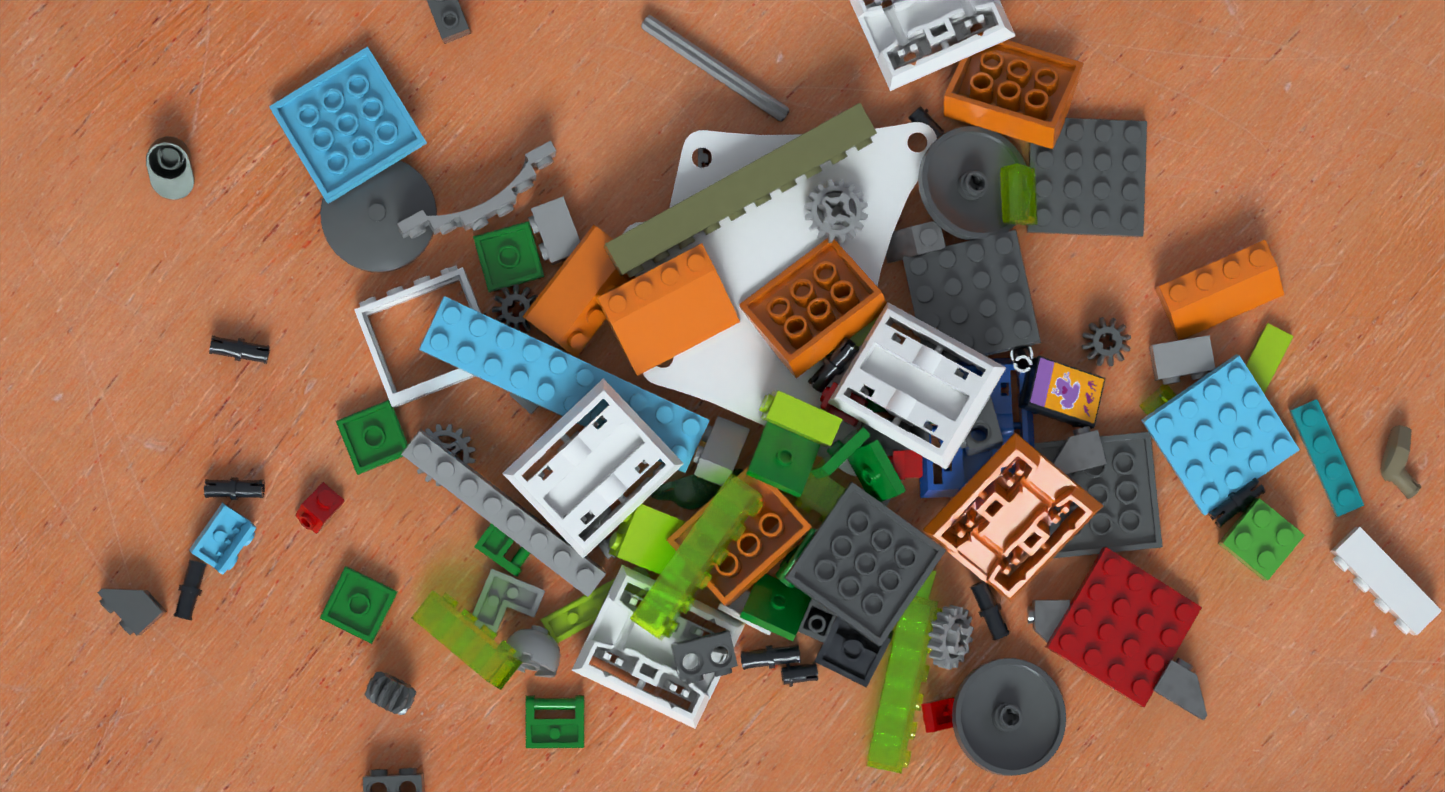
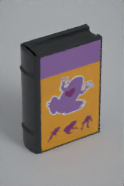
M1042 356L1032 358L1031 369L1025 373L1018 407L1033 414H1039L1069 424L1072 427L1083 428L1090 426V430L1093 429L1097 419L1105 378Z

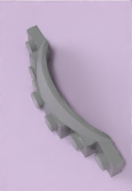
M550 140L526 153L520 174L499 194L478 206L458 213L426 216L425 212L421 210L397 223L403 239L408 236L411 239L416 238L426 231L425 227L428 225L434 235L439 232L445 235L457 227H463L465 231L471 228L473 231H476L489 223L487 219L496 214L499 217L507 215L514 210L513 205L516 204L517 194L523 193L534 186L533 181L536 180V173L533 168L537 167L540 170L554 162L552 158L556 156L555 147Z

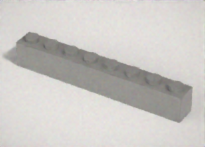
M419 429L402 451L401 455L587 597H589L606 575L605 569L588 556L582 558L563 537L422 429Z

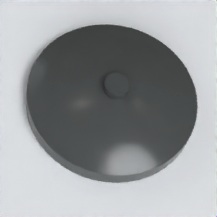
M977 126L953 129L943 134L928 148L920 164L918 175L919 191L927 212L941 228L958 238L965 240L985 239L990 235L1007 232L1021 220L1027 210L1031 196V180L1027 165L1016 147L997 132Z
M399 160L329 204L323 197L320 212L321 225L327 242L345 262L364 271L390 272L403 268L416 260L425 251L434 235L428 225L425 227L426 231L420 236L413 239L408 236L403 239L398 230L397 223L421 210L425 212L426 216H436L437 207L433 192L422 175L410 165Z
M1004 658L980 665L963 680L954 698L952 724L959 746L974 764L992 774L1016 776L1039 769L1054 756L1065 733L1066 709L1059 688L1044 670L1025 660Z

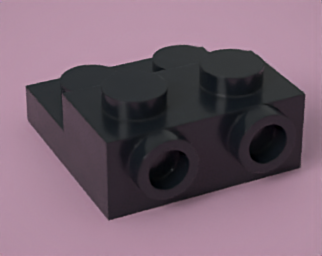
M836 616L827 639L820 648L814 662L867 688L893 637L894 631L892 630L883 644L878 646Z

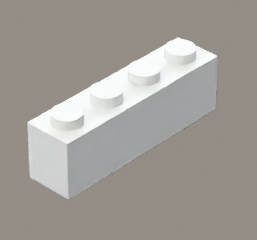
M1361 527L1352 529L1330 551L1335 556L1332 559L1342 571L1345 572L1348 569L1356 577L1353 582L1364 593L1369 591L1376 598L1373 601L1374 604L1385 614L1389 611L1397 619L1394 621V624L1405 635L1408 633L1418 635L1442 611Z

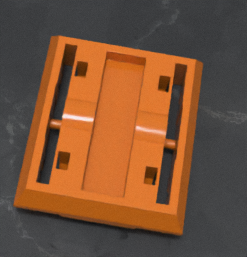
M1015 432L923 528V531L1011 602L1103 507V504ZM1016 462L1017 468L1015 472L1012 474L1008 470ZM1075 502L1078 507L1050 535L1049 526L1053 522L1057 524L1061 519L1059 515L1061 513L1066 514L1070 510V504ZM1055 505H1056L1058 508H1059L1060 506H1062L1059 511H1057L1056 509L1053 508ZM967 514V521L963 525L959 521ZM1012 551L1013 557L1011 561L1008 562L1005 559V557H1007L1009 553ZM1026 551L1030 556L1008 577L1007 574L1012 570L1010 566L1012 564L1017 565L1020 562V556Z

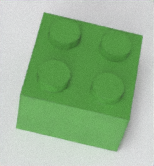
M1256 498L1218 544L1259 578L1269 580L1305 535L1263 500Z

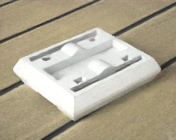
M850 0L890 91L1016 36L1000 0H891L892 5L886 8H882L880 4L887 0H874L873 3L866 6L863 0ZM981 23L982 28L971 33L970 28L975 24ZM915 53V58L904 62V57L907 54Z
M887 302L828 403L947 470L989 400L1006 367ZM895 323L906 330H912L916 336L936 345V349L933 350L891 327L892 324ZM896 333L906 338L902 345L900 344L901 339L897 337ZM942 351L949 352L969 365H975L978 370L983 372L982 377L941 355ZM959 368L969 373L966 380L962 378L964 374L960 372ZM865 386L874 390V393L871 397L868 396L870 394V391L866 389ZM855 391L882 406L890 415L895 417L894 420L890 422L849 398L851 393ZM903 421L912 427L915 425L942 440V445L938 448L915 434L909 433L899 427L900 422ZM929 422L938 426L935 432L931 431L933 426Z
M603 378L502 474L576 552L584 558L684 463ZM602 399H605L609 405L582 431H577L570 438L565 434ZM599 417L602 420L606 419L607 421L599 429H597V426L599 424L596 422V420ZM561 439L564 444L557 449L558 453L527 481L522 475L553 444ZM661 459L663 463L653 471V476L647 477L626 498L623 493ZM641 462L644 464L648 463L649 465L639 474L640 468L638 465ZM545 468L549 471L552 470L553 472L543 480L545 474L542 471ZM617 499L621 502L609 515H606L600 521V525L597 528H593L583 538L579 536L584 529ZM588 512L591 515L594 514L595 516L585 524L587 518L584 515Z
M621 565L572 671L696 729L721 676L715 677L714 672L704 674V680L689 684L686 683V679L680 680L678 678L671 644L701 637L704 633L701 629L714 634V632L679 616V612L683 607L725 628L730 632L733 647H735L746 623ZM629 582L674 603L675 606L672 612L624 590L627 583ZM634 597L645 602L642 604L641 609L636 607L638 600ZM722 646L714 648L711 653L712 660L717 663L724 661L727 656V651ZM608 652L619 656L615 663L609 661L612 655ZM690 653L683 658V666L686 669H694L698 664L696 654ZM592 656L639 678L637 686L590 664ZM646 682L690 701L691 704L688 710L643 690ZM675 684L684 687L681 694L675 692L678 687Z

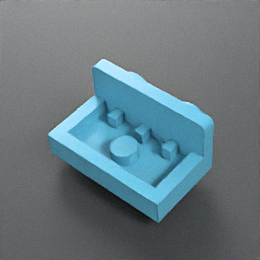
M221 503L189 551L223 575L227 570L234 567L238 560V553L243 546L249 545L253 540L256 526L229 506Z

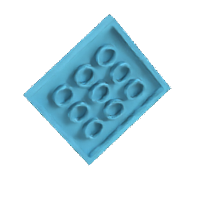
M368 46L269 106L328 204L427 144Z
M1238 354L1141 420L1204 516L1226 501L1230 493H1236L1252 481L1253 478H1260L1300 450Z

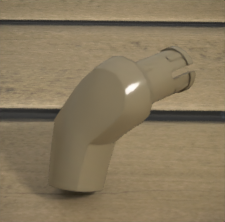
M1398 425L1391 429L1382 458L1380 473L1385 481H1392L1405 497L1410 499L1419 492L1421 485L1405 470L1410 453L1412 430Z

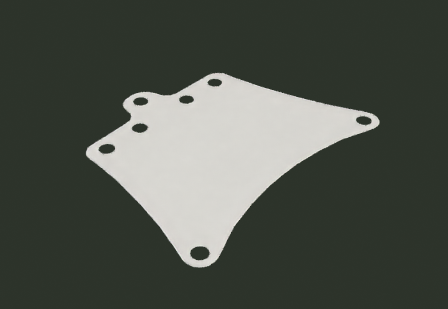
M922 122L876 128L877 134L871 137L872 144L859 151L856 147L847 150L846 154L848 157L834 165L829 160L820 165L823 171L809 179L806 178L805 174L795 179L796 186L783 193L780 189L770 193L772 199L756 207L755 203L748 205L744 208L746 214L733 221L729 217L719 222L721 227L712 233L705 235L704 231L694 235L695 242L680 250L679 246L676 245L668 250L670 256L655 264L651 259L642 264L645 270L634 275L635 277L702 243L740 320L734 326L674 356L672 363L668 367L661 368L655 366L644 372V377L651 383L709 401L765 426L767 421L760 419L763 412L759 411V407L764 396L771 394L773 391L779 390L821 409L820 397L822 393L816 391L809 384L808 380L824 364L823 359L796 379L741 310L739 304L828 238L824 234L819 239L817 238L818 229L809 230L813 221L805 220L804 217L806 214L811 213V211L805 209L804 206L808 202L813 203L808 196L811 192L818 194L817 185L821 184L827 188V182L832 179L834 186H837L841 179L844 180V187L846 188L853 183L855 185L853 192L855 194L858 192L863 193L859 201L867 202L868 204L862 210V212L868 214V218L866 220H859L864 225L863 229L860 231L854 228L856 236L851 239L848 235H845L844 243H840L838 237L834 239L878 287L881 268L892 234L906 200L918 181L922 158L928 148L937 140L934 130ZM698 130L691 133L686 138L682 148L669 208L802 134L755 135ZM921 133L926 137L927 146L922 152H913L908 147V138L911 134ZM706 148L711 152L712 161L707 167L700 168L693 163L692 154L696 149ZM830 193L825 195V197L835 198L840 197L841 194ZM849 200V209L852 213H854L855 216L854 205L852 201ZM836 205L834 209L831 208L832 216L836 217L840 214L841 208ZM817 207L818 217L823 223V212ZM636 222L630 225L623 234L644 222ZM839 224L832 226L831 229L841 230L846 227ZM857 352L844 366V372L841 375H836L828 384L829 387H831L833 382L840 383ZM855 391L852 392V393H854V394H856V395H858V396H860V397L866 399V397H864V396L858 394L857 392H855ZM842 421L833 443L838 439L842 441L851 431L861 428V421L857 423L856 427ZM820 446L817 455L824 458L828 454L826 450L830 446ZM848 459L838 467L842 471L856 476Z

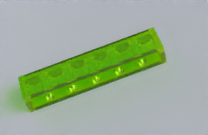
M731 473L630 619L661 641L665 636L670 638L678 627V623L675 622L682 612L686 614L693 606L695 599L692 597L698 588L703 590L711 580L712 575L710 571L714 565L720 566L727 557L729 551L726 548L732 540L737 541L746 529L743 525L749 515L754 517L763 505V502L760 501L763 497L761 493Z
M914 597L896 623L866 762L868 767L901 774L902 769L909 766L911 751L907 750L909 739L914 740L917 730V723L913 722L915 710H921L924 694L919 693L921 682H927L930 669L929 665H925L927 653L930 654L932 651L931 648L927 647L932 638L928 634L932 632L933 627L931 623L937 619V612H942V608H937V601Z

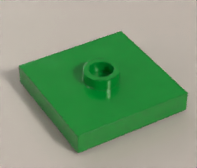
M529 221L473 236L489 293L545 277Z
M389 400L336 421L357 475L404 457L401 454L408 445V442Z
M767 421L746 475L799 498L803 493L821 445Z
M864 427L851 431L842 441L836 440L826 450L828 454L811 470V473L817 479L831 475L870 437V433Z
M878 439L860 446L847 458L865 492L879 502L896 497L906 491Z
M345 566L320 619L373 644L398 591Z
M765 574L754 584L740 618L793 641L811 597L796 587L790 588L779 579Z

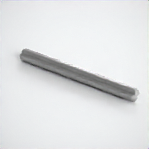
M648 15L642 22L641 28L778 121L782 122L788 115L789 108L653 16Z

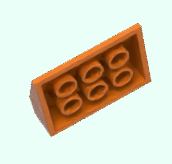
M1009 40L1003 41L960 60L944 95V116L1053 149L1063 128L1084 63Z
M827 238L740 303L739 307L781 362L797 379L834 351L843 342L845 337L851 338L876 319L885 307L886 300L882 291L835 239L832 243H828Z
M702 243L596 298L636 376L740 322Z
M748 467L667 539L668 543L726 607L734 603L800 544L810 529H812V526L778 488L746 475Z

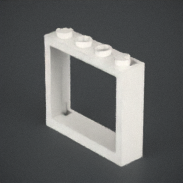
M457 265L445 268L440 271L441 276L430 279V276L419 278L413 281V287L405 290L402 286L393 288L386 292L387 297L376 300V297L368 298L359 303V308L354 309L393 408L476 376L458 368L397 392L368 316L460 281L469 307L482 313L463 267L458 269Z

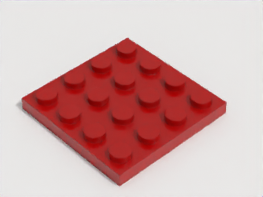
M1103 547L1045 648L1135 704L1145 708L1154 692L1153 689L1169 661L1175 656L1202 607L1109 548Z

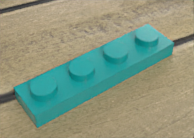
M1318 399L1290 410L1291 417L1335 516L1339 517L1364 506Z

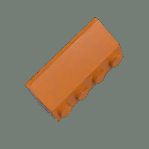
M594 224L522 316L574 357L579 355L607 319L596 298L636 278L635 276L629 278L627 273L620 277L604 248V245L613 239Z
M1266 240L1155 288L1177 340H1183L1284 295L1278 267Z

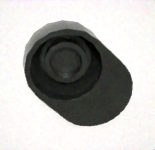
M169 136L154 141L146 155V166L153 189L160 196L167 199L177 200L186 197L192 191L195 180L190 161V151L187 145L181 139Z

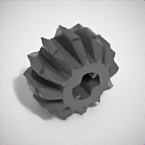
M514 285V294L512 295L506 287L503 288L502 291L506 298L502 299L500 296H495L494 298L496 302L502 304L501 307H492L493 313H502L495 320L501 323L507 320L505 325L511 327L514 324V329L520 331V325L523 324L525 330L530 331V325L522 316L538 296L534 295L526 299L530 294V288L528 287L523 290L521 295L519 294V285ZM514 302H520L519 305L525 308L524 311L519 312V317H513V312L509 313V308L515 305Z
M1102 317L1098 320L1099 328L1092 322L1088 325L1094 334L1084 332L1082 337L1090 340V343H1085L1081 347L1083 350L1092 349V352L1087 355L1088 360L1098 355L1096 365L1101 366L1106 357L1107 364L1111 367L1114 365L1113 356L1120 362L1124 360V356L1119 350L1124 352L1130 351L1131 348L1128 345L1122 344V341L1130 340L1131 335L1121 336L1120 332L1125 330L1126 326L1122 324L1115 329L1116 319L1112 318L1107 327L1106 321ZM1109 335V341L1113 343V346L1107 347L1106 350L1103 349V343L1099 342V338Z
M376 672L367 685L365 696L372 703L384 708L386 711L405 715L408 709L411 708L417 692L411 685L395 676Z

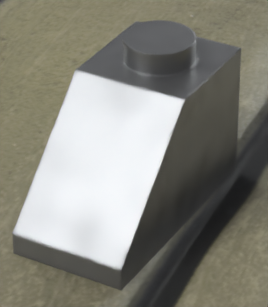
M935 221L894 231L886 253L887 263L901 261L903 256L912 257L945 249L946 246L941 227Z
M1090 426L1073 430L1074 436L1066 439L1052 462L1065 474L1107 464L1098 430L1091 431Z
M1032 600V606L1027 607L1028 624H1033V630L1046 643L1069 608L1070 600Z
M1177 658L1176 662L1170 660L1153 689L1154 692L1194 716L1205 720L1207 712L1198 677L1195 673L1191 672L1193 666L1180 658Z

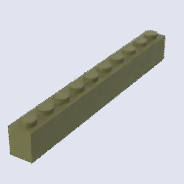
M858 103L604 245V248L620 277L627 273L630 278L645 270L642 264L652 259L656 264L670 256L668 250L676 245L681 250L695 242L694 235L704 231L705 235H708L721 227L719 224L721 220L729 217L733 221L746 214L744 208L748 205L755 203L756 207L771 200L770 193L780 189L783 193L797 185L795 179L805 174L806 178L809 179L823 171L820 165L829 160L834 165L848 157L846 154L847 150L856 147L859 151L872 144L871 137L877 134L861 103Z

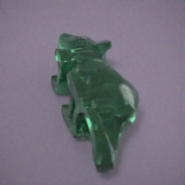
M734 469L728 484L744 470ZM693 474L661 485L651 494V497L656 500L672 501L683 509L693 510L705 505L725 487L703 478H697Z

